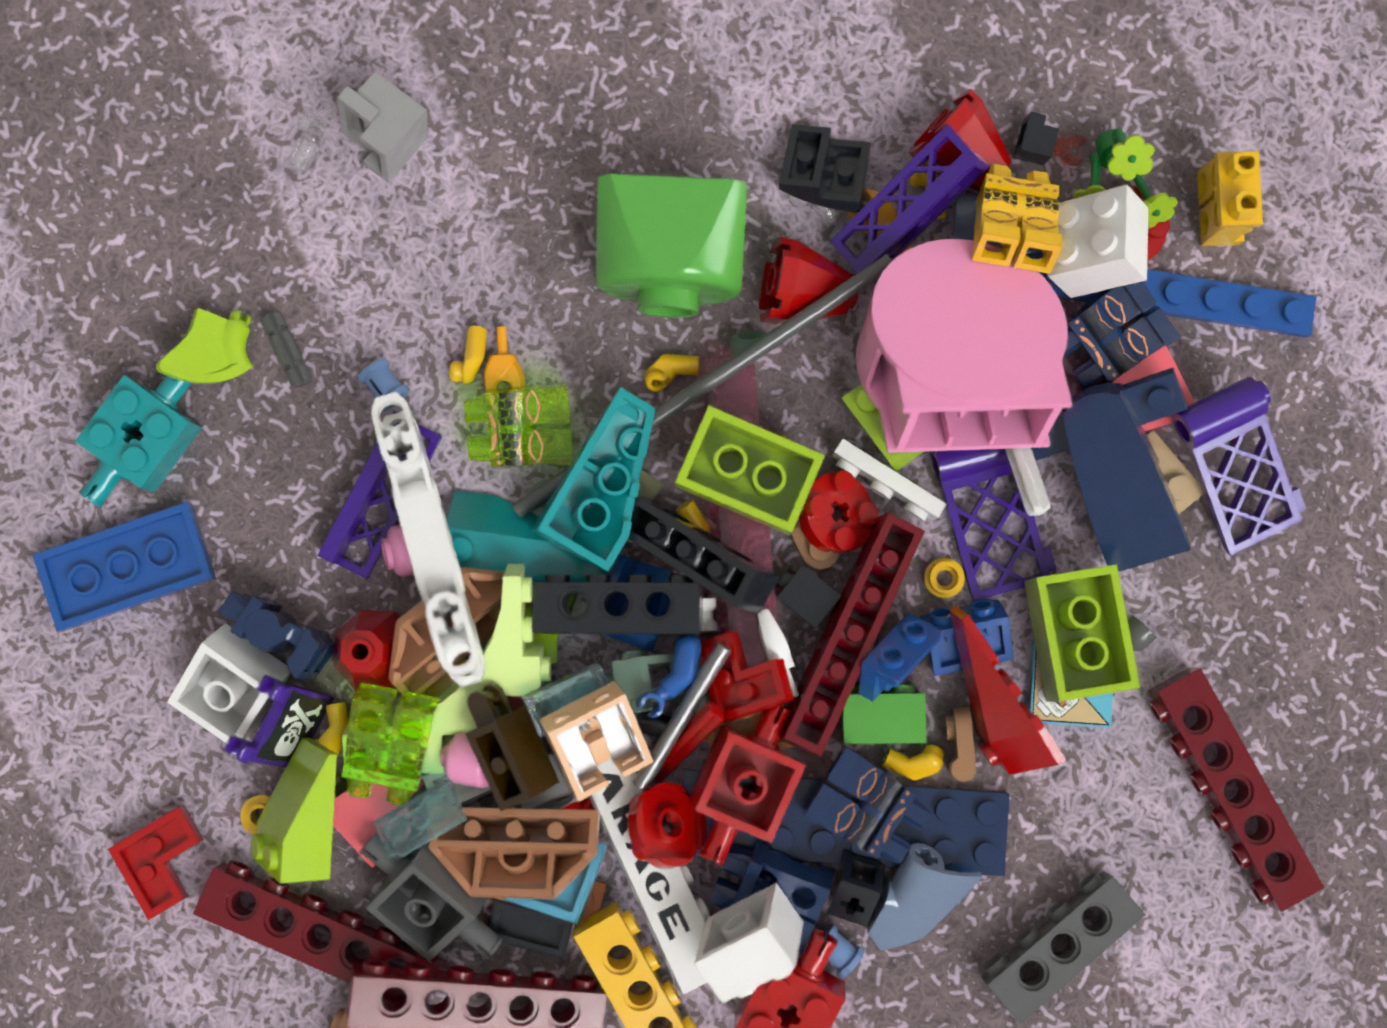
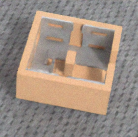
M615 681L539 719L568 786L578 801L609 786L597 765L612 759L622 776L626 777L654 762L627 697Z

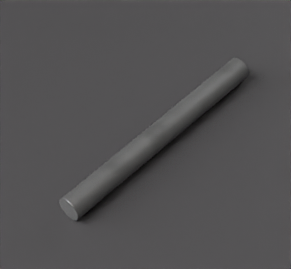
M721 642L716 643L651 750L650 754L654 762L641 768L633 780L634 786L640 790L645 791L649 788L732 650Z

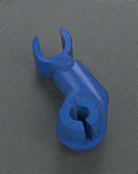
M683 634L676 639L671 672L659 682L660 686L656 690L644 692L638 696L636 700V707L638 709L644 705L647 699H656V706L648 714L649 717L654 718L662 714L664 701L669 697L671 699L693 683L702 651V644L696 636Z

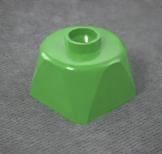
M624 174L599 176L596 239L597 287L603 293L612 297L637 302V311L639 313L666 318L696 316L699 314L700 305L718 304L735 299L741 294L747 183L734 179Z

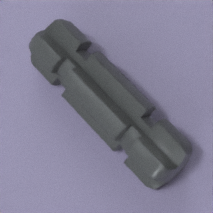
M278 311L264 316L261 319V324L266 334L271 335L269 341L282 368L287 369L285 374L290 385L298 388L311 382L312 375L307 365L302 364L304 359L292 333L286 330L288 325L284 316Z

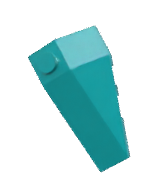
M620 387L555 488L530 531L565 552L609 572L630 535L635 498L638 496L643 460L647 453L656 408Z
M455 490L446 520L460 569L464 567L505 571L508 564H525V577H532V581L545 582V575L551 574L570 575V582H586V575H606V571L565 552L530 531L538 519L537 515L529 512L520 518L515 512L512 503L495 495Z

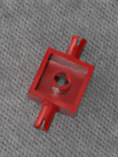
M777 705L764 710L754 734L749 733V735H745L725 725H721L688 800L695 811L715 820L704 847L699 853L704 858L710 861L715 859V863L724 865L726 856L738 831L747 832L772 843L806 767L796 756L780 750L779 746L776 745L786 721L792 713L790 709ZM750 776L754 780L752 786L745 785L743 788L739 786L741 779H747Z
M815 929L801 959L797 957L796 966L788 976L781 980L771 979L759 985L750 995L744 997L735 1016L734 1028H831L846 999L845 981L824 971L834 948L838 945V940L828 933L824 941V931ZM790 1005H793V1006L796 1007V1008H792V1009H790V1010H787Z

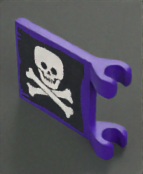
M264 675L256 690L269 695L274 701L271 709L252 742L231 735L223 751L237 756L236 759L241 763L248 764L252 761L286 768L301 739L313 738L327 713L326 705L332 704L334 697Z

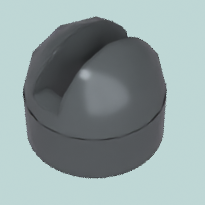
M1132 615L1128 619L1133 651H1141L1147 648L1157 637L1135 616Z

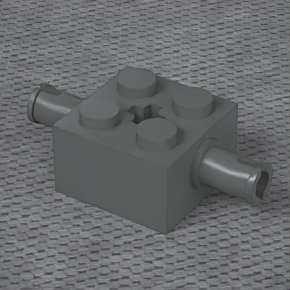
M378 831L375 832L359 853L387 874V877L366 909L427 961H431L458 936L477 950L484 959H488L503 941L502 936L496 934L477 917L488 898L471 897L429 849L430 836L411 854L403 855L385 840Z

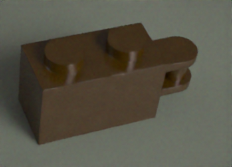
M497 684L487 685L482 690H477L469 695L467 705L477 728L467 732L466 736L500 811L531 800L560 782L525 705L512 711L503 689Z

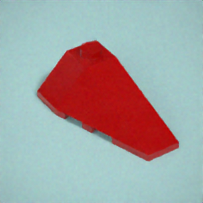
M957 606L951 608L949 612L975 728L984 744L979 746V749L992 767L999 764L1009 775L1060 765L1066 761L1038 715H1033L1022 701L1018 702L1016 700L1022 694L1021 690L1002 668L996 669L995 665L999 663V659L971 617Z

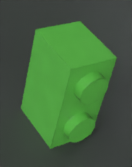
M914 684L893 686L890 692H881L873 702L859 694L860 685H854L840 715V740L843 744L926 743L925 693L915 692Z

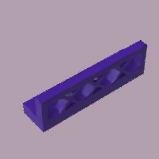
M947 124L830 242L857 273L885 254H888L893 261L965 192L990 165L981 155L973 151L956 131ZM950 139L962 154L950 166H936L937 151ZM929 160L928 166H923ZM915 173H928L927 189L919 196H907L908 179ZM936 173H942V174L936 179ZM899 189V195L892 196ZM885 202H898L897 218L890 225H877L878 209ZM906 202H912V203L906 208ZM869 219V225H863ZM856 231H869L868 247L856 257L845 242ZM877 231H883V232L877 237Z
M417 424L421 435L430 439L426 447V453L430 462L443 437ZM378 442L317 555L365 579L369 578L382 554L381 538H386L388 529L397 525L399 521L396 506L393 510L390 501L393 500V495L388 494L384 481L388 474V469ZM381 487L383 497L375 499ZM385 502L390 518L384 527L370 531L366 519L369 508ZM362 523L365 533L356 535ZM381 533L374 545L372 536ZM366 538L371 554L364 567L343 558L351 542Z

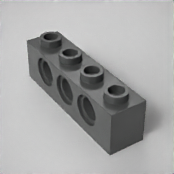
M1103 871L1100 875L1097 872L1088 875L1078 885L1080 892L1069 902L1066 899L1057 902L1047 912L1049 919L1039 928L1035 926L1027 928L1016 939L1018 944L1016 948L1006 956L1004 953L996 955L986 964L984 969L987 973L981 978L1020 1024L1146 915L1119 882L1109 873ZM1097 906L1099 910L1098 920L1093 925L1085 926L1082 922L1084 911L1089 907ZM1058 934H1067V947L1061 952H1052V939ZM1027 961H1036L1038 965L1036 974L1030 979H1021L1019 975L1021 966Z

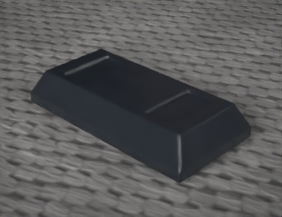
M496 898L488 923L490 929L503 937V944L561 959L565 957L573 923Z

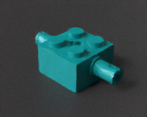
M123 375L75 440V442L98 457V462L100 463V466L83 489L79 491V494L84 498L89 497L88 501L102 507L104 501L121 478L128 479L141 489L156 492L203 428L178 410L179 406L176 405L192 383L166 376L156 390L152 388L150 390L139 381ZM139 428V431L143 434V437L140 441L138 440V436L136 435V431Z

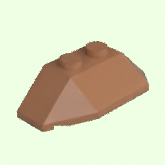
M463 567L460 570L466 588L464 592L471 616L475 622L480 644H482L491 637L497 624L501 610L505 571ZM423 600L396 621L388 679L409 703L447 673L437 656ZM451 616L449 617L450 624L447 625L448 627H454L453 619ZM463 652L457 655L453 666L457 665L470 653Z
M433 807L429 849L471 897L556 899L597 855L600 811L508 808L500 811L499 808Z

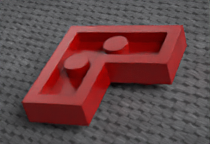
M729 631L701 642V666L704 665L717 642L725 644L732 650L708 689L710 701L714 702L717 706L721 705L725 710L723 713L725 719L721 724L794 700L784 659H772L748 668L739 632Z
M184 805L175 808L108 849L148 920L189 897L169 861L204 839Z

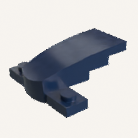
M1172 367L1123 385L1121 383H1105L1091 386L1071 397V408L1061 409L1048 433L1050 446L1031 449L1035 461L1070 449L1082 496L1107 566L1117 565L1118 572L1191 550V543L1177 512L1175 499L1161 471L1159 459L1142 427L1143 424L1188 409L1187 401L1174 368Z

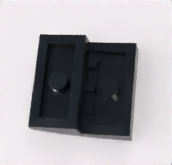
M792 124L779 181V190L818 206L858 213L861 209L871 153V142L831 139L830 127Z

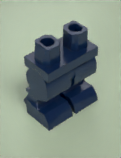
M232 591L218 611L235 623L230 632L239 638L248 639L250 644L265 652L284 653L295 648V651L287 660L290 673L295 679L316 680L335 651V643L330 639L329 632L318 630L310 625L298 624L292 615L280 612L282 605L272 599L252 597L246 593L241 595L238 592Z

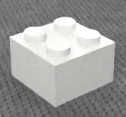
M1127 184L1059 203L1058 233L1062 234L1063 247L1048 277L1070 298L1146 281L1149 208Z
M226 623L201 643L167 702L225 743L228 742L231 735L246 740L259 726L274 702L269 695L256 690L263 676L268 675L286 682L291 674L288 666L270 653L257 649L250 644L248 639L239 638L231 633L232 627Z
M774 883L706 919L694 964L722 1003L735 997L744 998L750 995L759 985L771 979L781 980L793 971L796 966L803 920L779 885Z

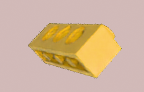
M618 901L582 920L579 926L574 925V939L625 1028H652L649 1023L654 1018L660 1016L666 1017L671 1021L666 1028H697L690 1015L683 1018L677 1004L681 1003V999L670 980L663 982L656 969L660 968L661 964L650 944L643 947L636 934L641 929L630 909L623 912ZM616 945H624L631 950L630 954L624 959H614L608 952ZM636 981H645L651 986L646 993L641 995L634 994L629 990L630 985Z

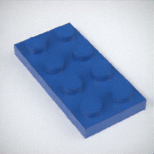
M190 502L181 503L32 555L57 632H64L216 579L192 503Z

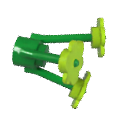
M1121 128L1110 129L1100 134L1095 143L1097 151L1089 155L1091 163L1090 187L1085 190H1076L1073 198L1106 190L1099 185L1100 167L1103 166L1114 175L1121 174L1122 178L1126 181L1134 180L1144 199V204L1149 208L1148 228L1154 227L1158 222H1165L1172 218L1175 213L1174 207L1178 204L1176 197H1169L1167 193H1159L1153 196L1142 175L1149 173L1153 168V161L1150 158L1155 151L1153 145L1145 143L1144 139L1138 134L1126 137Z

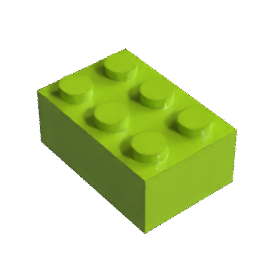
M708 406L675 485L679 489L789 536L795 527L825 455Z
M1117 565L1036 577L1024 581L1046 702H1061L1140 688Z

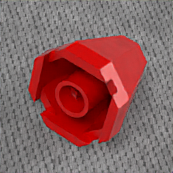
M972 89L963 92L952 101L957 108L954 111L945 108L915 141V147L909 151V154L914 158L948 124L973 151L981 155L990 167L993 164L1009 167L1011 163V158L983 100ZM950 139L937 151L936 166H950L962 154ZM929 160L923 166H928ZM990 167L969 188L979 192Z
M780 237L772 243L769 252L777 254L774 263L766 262L764 266L758 308L766 311L759 315L760 322L774 325L784 323L851 278L853 274L801 242ZM859 292L819 319L840 317L847 314L849 308L853 309L855 307Z
M360 610L336 631L333 666L355 691L391 693L396 689L388 678L396 621L401 617L398 612Z

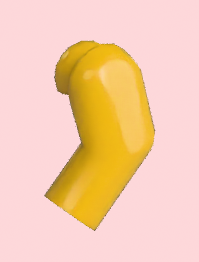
M470 326L467 329L464 362L455 360L450 363L449 378L452 382H463V385L475 380L485 358L487 330L485 328Z
M930 744L925 746L922 753L909 757L889 748L882 766L910 780H919L936 774L941 770L944 764V752L939 746Z

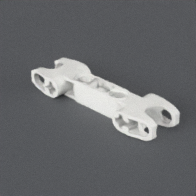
M397 392L376 397L371 410L372 420L380 451L386 462L392 483V495L418 589L426 606V617L438 659L449 676L460 687L481 682L486 668L485 659L475 622L471 616L464 592L466 591L439 492L431 475V467L420 429L412 416L408 403ZM395 404L403 409L399 413L386 415L383 422H381L380 414L384 407ZM404 454H407V460H405ZM451 616L453 619L454 627L447 626L450 624L449 617ZM463 652L471 653L470 659L466 664L453 666L457 655ZM474 672L473 674H471V675H469V676H461V675H464V674H468V673Z

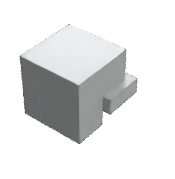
M376 71L357 92L346 86L337 96L342 133L369 152V155L363 160V165L389 183L427 139V109Z

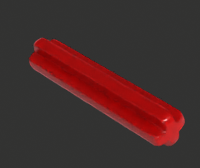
M712 701L707 702L689 720L654 779L657 782H661L668 777L724 721L723 713L725 710L721 705L717 706Z

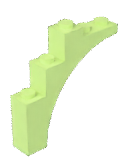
M508 564L503 576L501 610L496 627L483 650L486 668L482 681L460 687L456 682H453L440 694L420 705L376 717L388 724L389 728L373 718L361 719L359 721L350 719L342 735L344 774L444 773L445 767L440 762L444 744L450 742L454 735L459 732L467 733L477 728L467 705V700L471 693L482 690L487 685L497 684L503 689L506 696H541L544 681H551V657L544 656L543 642H533L532 617H526V603L532 602L533 584L532 577H525V564ZM474 672L468 673V674H464V675H462V676H469V675L473 674ZM358 723H361L363 726L371 729H386L382 731H370L362 728ZM414 724L419 728L426 730L430 734V736H428L424 731L417 729L416 727H403L398 730L396 728L403 725ZM399 731L411 737H427L420 740L404 737ZM360 732L370 737L387 738L386 741H383L386 742L385 749L379 748V750H384L383 758H386V761L368 760L369 758L377 757L379 752L377 744L370 743L369 745V738L368 748L365 746L366 753L371 744L376 745V756L374 753H368L366 756L362 753L354 754L352 751L355 749H351L352 742L358 741V751L360 743L359 740L353 739V733ZM398 739V741L400 740L410 745H426L424 747H428L427 754L421 753L419 755V759L422 754L427 755L425 763H422L424 766L420 767L419 764L410 765L409 761L415 755L410 756L409 750L403 749L401 751L404 745L403 742L402 746L401 744L398 745H400L401 754L403 751H408V763L404 759H400V762L405 764L407 768L390 762L395 752L396 740Z

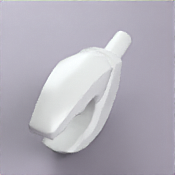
M768 609L761 610L758 613V629L768 661L784 659L793 697H796L799 693L789 669L795 665L787 641Z

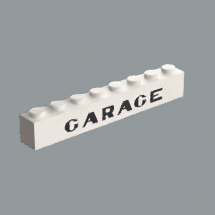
M587 668L542 689L541 694L550 713L596 691L603 687L604 684L597 673L591 676ZM609 759L597 765L609 786L590 795L589 798L594 809L600 811V822L674 984L677 990L684 995L707 983L694 964L706 919L710 915L701 898L695 900L688 885L694 881L687 865L672 869H661L652 866L647 861H639L632 853V842L628 832L629 803L635 795L640 794L643 790H640L632 783L637 775L636 772L623 777L612 759ZM666 822L662 824L666 834L671 831Z

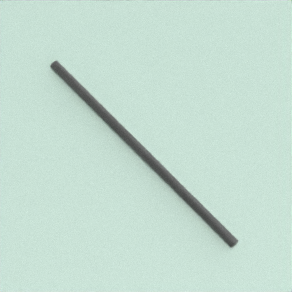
M885 254L658 406L655 410L651 431L878 280L885 268L892 262L888 254ZM569 467L512 504L518 516L522 518L549 500Z

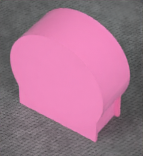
M942 239L917 245L900 254L885 268L875 286L856 347V366L864 391L880 412L887 453L1050 446L1048 433L1062 408H1071L1072 406L1062 364V358L1067 345L1068 331L1062 304L1051 285L1039 272L1014 268V255L1009 267L972 261L973 240ZM986 243L984 247L985 249L991 252H1000L1003 250L1002 248H999L988 243Z

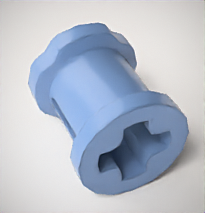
M386 358L375 361L358 375L359 382L366 384L375 397L397 392L405 398L410 393L408 386L401 385L389 369L390 363ZM395 404L384 407L382 411L390 409Z
M831 923L825 928L823 938L825 941L829 933L838 940V945L834 948L828 962L837 969V976L843 979L857 966L865 950L860 946L854 947L837 932L838 927Z

